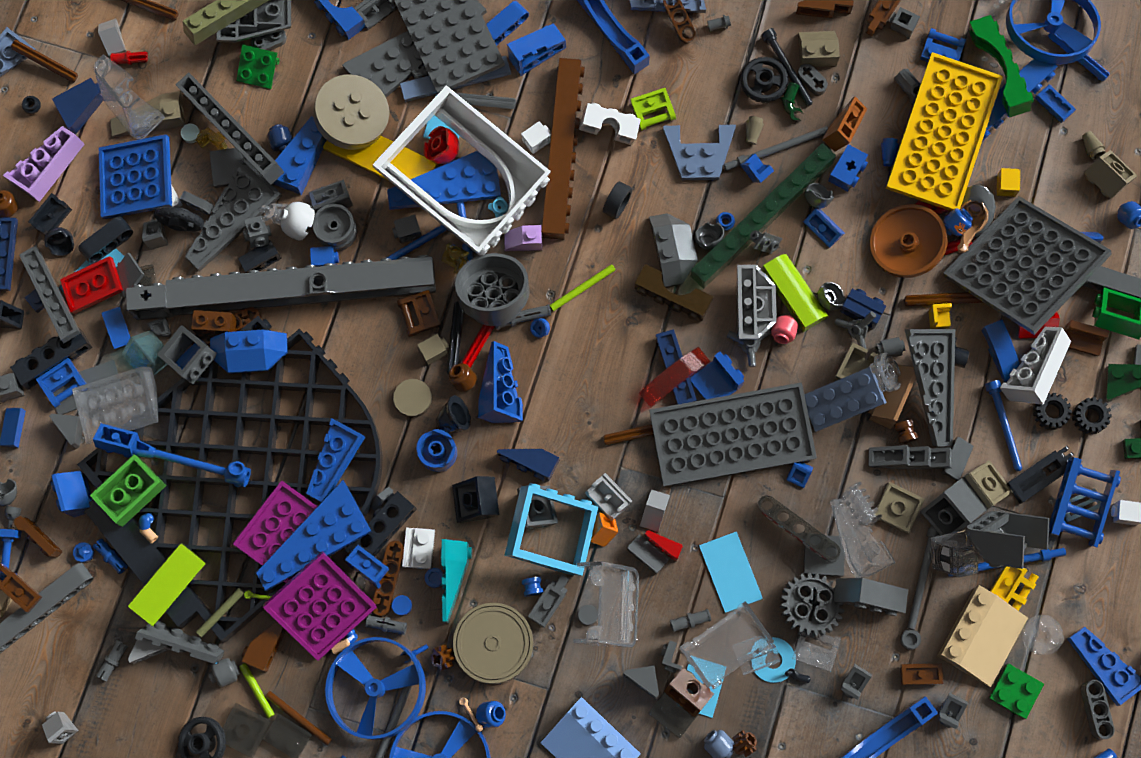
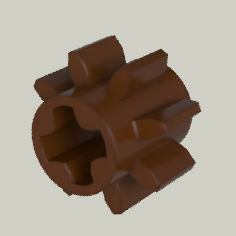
M446 644L433 648L434 653L431 656V661L434 666L440 667L441 671L454 666L452 662L456 657L453 648H447Z
M744 730L732 737L734 740L733 750L736 754H744L745 757H748L757 750L755 747L757 740L752 733L747 732L745 734Z

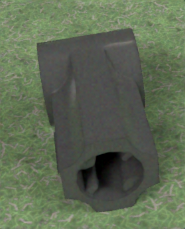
M907 68L901 70L894 80L908 95L909 102L914 105L917 96L914 93L918 92L921 83Z

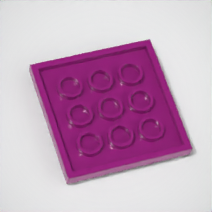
M281 480L233 544L263 566L311 515L317 506ZM293 577L287 579V580L284 581V582H285V583L289 582Z
M323 551L263 604V608L317 661L377 608L376 604Z

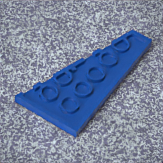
M478 151L411 179L439 204L501 197L497 168ZM396 186L387 190L389 210L420 207Z
M344 480L340 482L256 572L266 591L299 573L322 551L327 556H330L372 532Z

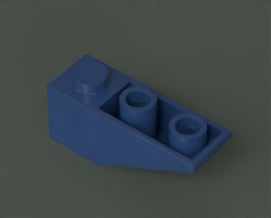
M544 449L497 450L501 461L507 464L510 462L516 464V468L526 473L528 470L534 473L533 476L540 481L545 479L550 481L560 461L558 456Z

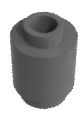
M899 337L881 340L880 343L875 344L876 353L886 359L902 356L903 351H905L904 341L900 340Z

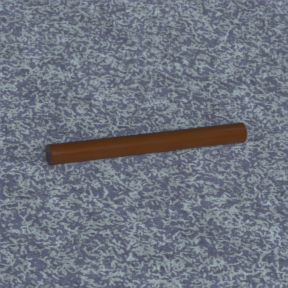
M271 691L266 694L265 698L328 746L331 743L332 739L278 696Z

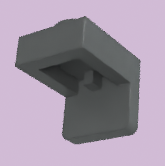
M669 641L668 645L664 644L661 655L664 658L661 665L665 666V670L676 673V670L681 671L682 666L671 662L677 643Z
M854 664L842 682L841 690L847 697L858 700L872 674Z
M949 693L938 712L940 723L945 727L957 729L959 720L968 702Z

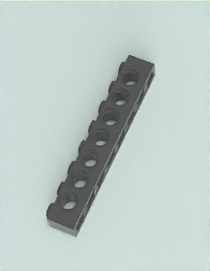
M189 72L175 84L270 185L284 173L277 162Z

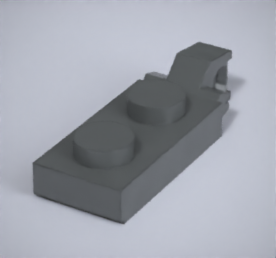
M562 574L557 583L552 581L528 615V618L545 628L566 596L568 590L564 587L568 583L569 578Z

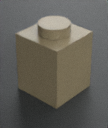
M438 334L418 344V348L428 365L448 355L446 349L449 346L444 337L440 339Z

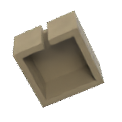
M852 343L833 381L835 382L868 367L873 368L878 380L888 359L872 352L867 360L864 357L868 349Z

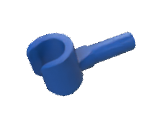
M426 644L411 652L416 656L429 648ZM403 651L400 656H403L407 653ZM409 658V660L405 661L404 663H410L412 662V659Z

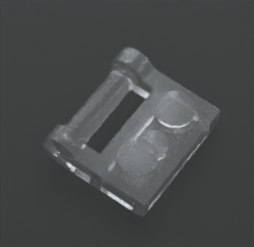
M802 631L799 634L792 659L831 672L841 638L838 636L831 637L826 634L821 636L819 632L818 636L814 638L811 632L808 637L832 645L831 650L805 642V631Z

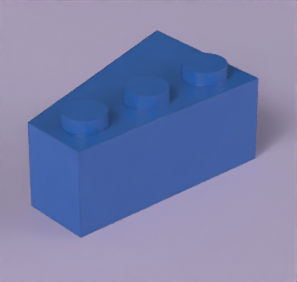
M554 23L507 44L509 61L520 76L566 48V40Z

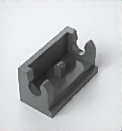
M364 0L354 7L363 18L368 30L397 8L393 0Z

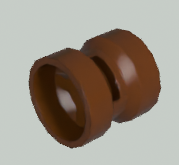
M913 420L902 421L894 425L895 430L899 433L898 440L900 444L919 439L917 433L914 432L915 425Z

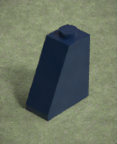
M92 78L52 98L66 126L74 134L78 133L104 101L101 94L104 91L99 82L95 83Z

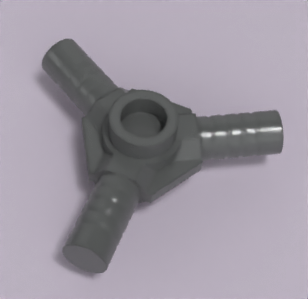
M871 311L862 320L858 319L850 322L837 318L835 325L847 329L848 333L857 340V344L867 349L864 340L868 330L867 325L876 318V314Z
M769 329L758 340H739L738 334L729 330L727 338L738 342L742 350L748 355L749 367H756L755 353L760 346L761 340L770 335L771 331Z

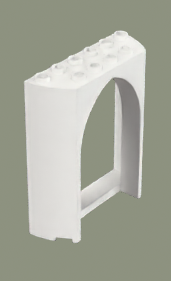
M447 85L373 164L375 170L479 256L485 255L490 246L494 248L500 241L502 233L506 234L511 229L513 221H518L523 215L526 206L530 207L534 203L541 187L544 188L550 181L548 176L551 172ZM435 115L498 169L508 190V211L500 217L489 220H473L460 217L440 205L390 162Z

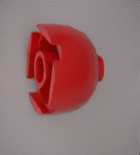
M438 126L430 132L428 136L431 138L428 143L425 142L423 152L425 158L436 164L450 163L459 153L460 142L457 135L449 128Z

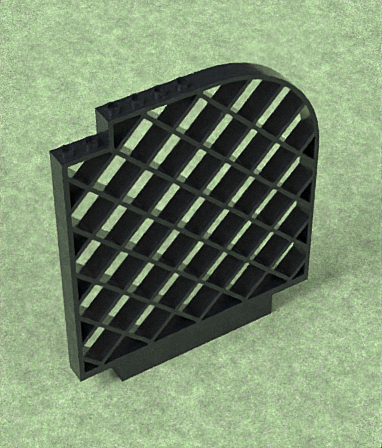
M257 316L240 331L257 330L261 326L264 330L271 331L272 326L266 319L261 320ZM300 328L287 338L288 353L277 362L275 382L251 381V372H243L242 380L217 379L219 364L213 360L200 375L202 376L209 370L208 378H200L199 376L194 384L185 378H181L121 428L138 433L140 441L154 448L166 449V452L175 454V449L200 451L198 461L207 463L208 451L233 453L232 463L236 461L241 462V453L267 455L264 481L249 480L246 486L263 488L262 507L271 495V489H275L280 483L272 482L275 456L301 457L298 483L286 484L304 496V492L309 487V484H305L308 458H318L320 452H322L309 450L311 425L330 426L331 418L312 417L315 392L341 394L338 419H332L347 427L372 428L375 440L376 454L355 453L352 460L376 462L371 488L347 486L352 494H368L360 510L364 518L371 509L381 482L383 465L382 446L371 414L359 396L348 385L350 380L343 372L339 374L335 370L338 368L331 358L327 360L323 356L326 354L319 345L315 347L312 343L314 340L307 331L303 333ZM303 339L313 351L289 349ZM285 358L311 359L308 384L283 382ZM319 359L342 383V386L316 384ZM190 385L207 386L205 410L180 409L182 391ZM216 386L241 388L238 413L213 411ZM249 388L274 390L271 415L246 413ZM282 390L307 392L305 417L279 415ZM349 393L362 407L368 420L346 419ZM172 400L171 409L163 408ZM153 415L170 416L167 442L143 440L145 422ZM179 417L203 418L200 444L176 442ZM212 419L237 420L234 446L209 444ZM245 421L270 422L268 448L242 446ZM278 423L304 424L301 450L276 448ZM96 448L77 464L96 488L104 483V478L108 479L115 473L105 472L108 452ZM165 460L163 475H157L166 485L160 493L159 509L142 508L137 513L158 515L156 525L158 539L155 542L150 543L140 533L139 523L134 517L122 527L116 524L94 499L89 502L90 507L83 510L144 585L149 582L167 560V557L161 550H176L180 545L164 543L167 516L192 517L189 544L185 546L195 554L196 552L222 553L219 581L192 579L166 610V613L178 627L184 628L199 614L205 622L213 615L191 586L218 587L215 612L225 603L226 588L252 589L253 594L259 595L260 590L265 589L256 574L262 567L257 561H255L253 584L227 582L230 554L247 555L239 548H231L234 520L251 521L255 516L251 514H235L238 487L225 482V479L205 478L206 471L197 469V477L172 476L173 462ZM97 462L95 471L92 465H94ZM171 482L196 484L192 511L168 509ZM204 485L229 486L226 513L201 511ZM200 518L226 519L222 547L197 545ZM283 582L280 585L271 588L270 590L272 592L267 596L272 597L286 583ZM252 597L250 611L242 618L222 616L211 629L221 641L227 642L264 610L263 604L268 600L263 599L259 602V598ZM222 622L235 623L228 630L221 625Z

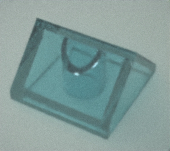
M152 330L132 336L122 352V356L144 382H147L167 365L157 355L164 347V344Z

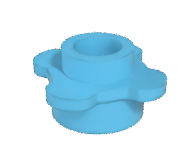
M497 197L493 203L488 205V209L493 211L497 218L508 211V205L502 197Z

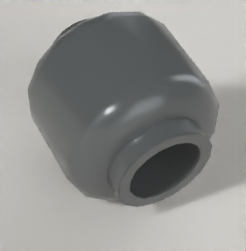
M229 658L222 659L215 664L213 663L211 665L212 672L208 673L212 684L217 683L221 688L236 682L237 675H240L235 661H231Z

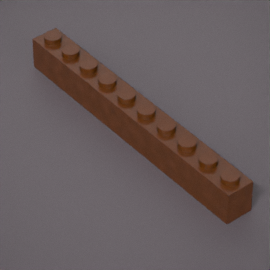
M559 58L548 170L551 172L548 176L550 181L546 185L542 223V238L565 240V234H569L570 223H566L567 216L571 215V205H568L569 198L572 199L573 187H570V181H574L575 170H572V163H576V152H573L574 146L578 144V135H575V129H579L580 124L577 112H581V101L578 99L579 95L583 93V84L580 83V79L584 78L585 67L582 66L580 59Z

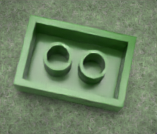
M134 454L90 496L116 524L123 527L166 485L141 458Z

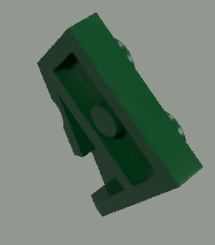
M1108 364L1107 402L1113 401L1114 398L1130 394L1136 389H1141V365Z

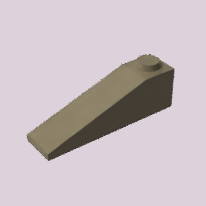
M182 92L161 94L110 119L112 137L185 126Z

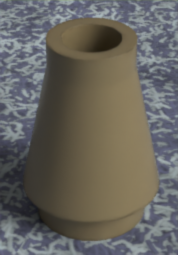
M749 116L748 120H746L745 143L750 145L757 144L764 126L762 118Z
M1092 131L1082 135L1088 157H1091L1092 160H1097L1106 153L1105 146L1096 138Z

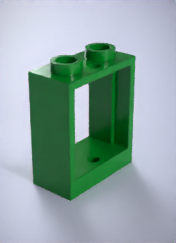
M1103 288L1101 294H1097L1094 300V305H1096L1092 317L1095 318L1094 326L1139 340L1141 338V299ZM1109 306L1134 314V317L1131 319L1106 311V308Z

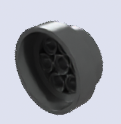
M491 253L473 258L460 269L455 281L457 298L461 309L477 322L487 326H500L511 322L519 315L529 299L530 288L526 269L518 260L505 254Z

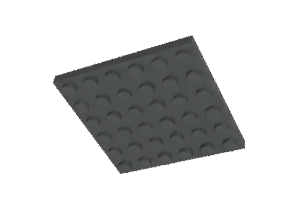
M1018 196L968 247V251L962 253L943 274L945 278L1035 335L1112 253L1107 247Z

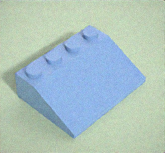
M582 697L541 742L556 758H638L641 754Z

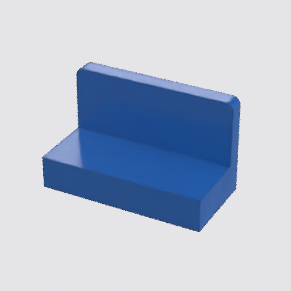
M359 545L345 559L350 568L378 589L381 587L379 581L389 571L386 565Z

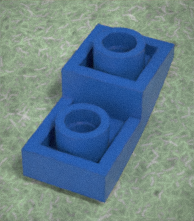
M120 307L101 312L114 349L133 343Z

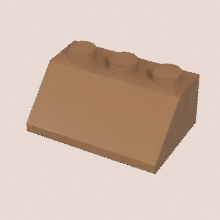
M895 364L892 369H887L883 378L886 380L885 385H880L887 403L869 410L868 413L871 414L869 420L889 429L893 427L899 418L916 379L914 367Z

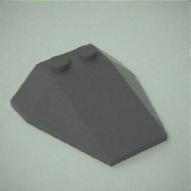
M269 0L218 31L217 42H239L291 28V0Z

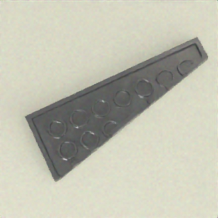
M475 0L483 16L487 13V10L478 0ZM406 31L345 62L342 66L350 75H358L372 81L381 89L385 97H388L401 86L400 83L405 82L412 76L413 69H420L424 64L409 32Z

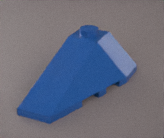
M495 341L491 342L479 396L478 418L492 423L523 421V403L521 397L517 395L516 387H518V384L513 379V364L509 348Z

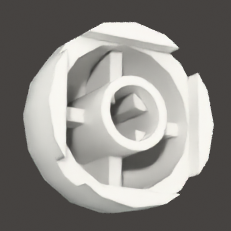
M293 202L287 205L279 214L282 231L293 239L303 240L308 234L305 232L307 227H311L313 224L314 208L303 202Z

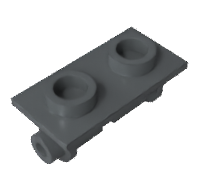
M757 230L752 231L750 234L751 240L756 243L753 248L770 254L778 249L782 240L781 237L766 232L762 234Z

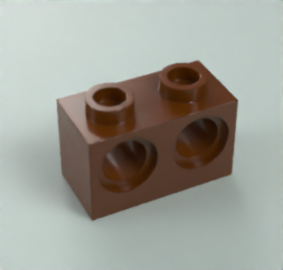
M194 310L191 329L197 335L218 336L224 332H235L237 319L232 313Z

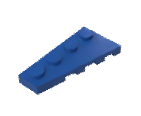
M332 418L328 434H326L324 439L325 443L322 452H320L317 467L313 472L306 493L321 503L334 490L365 439V436Z
M1086 627L1081 628L1067 638L1095 678L1103 684L1105 691L1116 706H1120L1141 690V677L1135 673L1136 671L1121 661L1115 652H1111L1106 648L1105 644Z

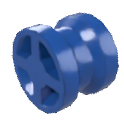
M541 577L521 580L522 585L525 586V597L543 593V588L540 587Z

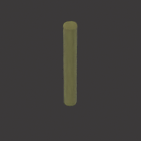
M238 588L196 633L202 637L244 595V592Z

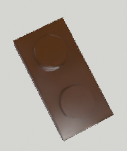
M942 663L900 665L901 685L943 684Z

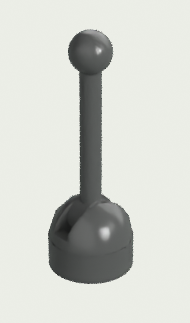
M5 507V516L9 520L7 529L12 528L13 520L20 516L22 508Z

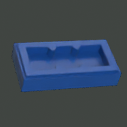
M1050 84L1035 97L1060 123H1063L1076 110Z

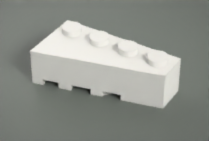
M1044 327L1032 343L1030 352L1024 354L1021 358L1022 363L1017 369L1012 370L1010 373L1011 378L1000 387L1009 401L1044 404L1071 343L1063 328Z

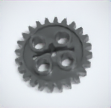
M809 572L806 578L803 574H800L799 580L794 577L792 583L788 582L786 584L787 588L782 590L784 596L780 597V600L785 603L779 607L785 609L781 615L788 616L785 623H793L791 630L797 627V634L805 631V637H808L812 632L815 638L818 636V632L821 636H824L826 631L830 633L833 631L832 627L836 628L838 626L836 621L840 622L842 620V617L838 614L844 613L845 610L839 608L844 604L834 602L835 587H831L833 581L827 583L826 576L819 579V573L812 578ZM813 588L816 589V593H815V595H814V598H813ZM800 589L805 590L808 594V597L802 596L800 593ZM819 594L825 595L827 602L822 601ZM797 608L802 609L805 613V616H800L797 612ZM810 612H811V622L808 621V617H809V615H810ZM816 613H821L824 616V621L819 620Z

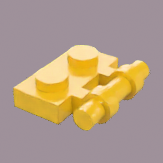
M1004 566L990 592L996 594L1007 603L1011 598L1015 599L1012 607L1019 611L1022 604L1025 605L1027 602L1026 598L1031 589L1034 590L1035 582L1039 576L1031 573L1030 577L1026 579L1024 575L1027 569ZM1021 582L1024 584V587L1018 595L1015 593V590Z

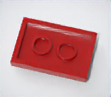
M110 256L60 279L70 312L73 314L123 291L114 260Z

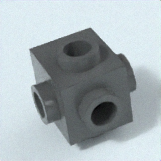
M263 216L244 219L245 230L243 235L245 242L249 241L251 248L269 244V236H272L269 225H265Z

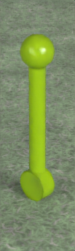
M251 591L244 593L247 599L253 597L269 600L271 596L253 594Z

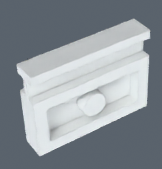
M406 527L402 567L431 569L435 530Z

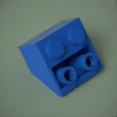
M81 471L53 474L51 486L53 491L57 493L58 499L56 504L59 511L73 518L86 514L83 509L89 508V502L93 500L90 496L92 493L87 476Z

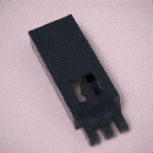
M1065 446L1058 452L1055 450L1007 483L1019 504H1022L1064 475L1068 458L1074 455L1072 452L1066 456L1064 455V452L1069 450L1068 446ZM1053 462V464L1049 466L1047 469L1049 470V472H1051L1055 468H1057V470L1047 476L1045 474L1046 472H1044L1042 469Z

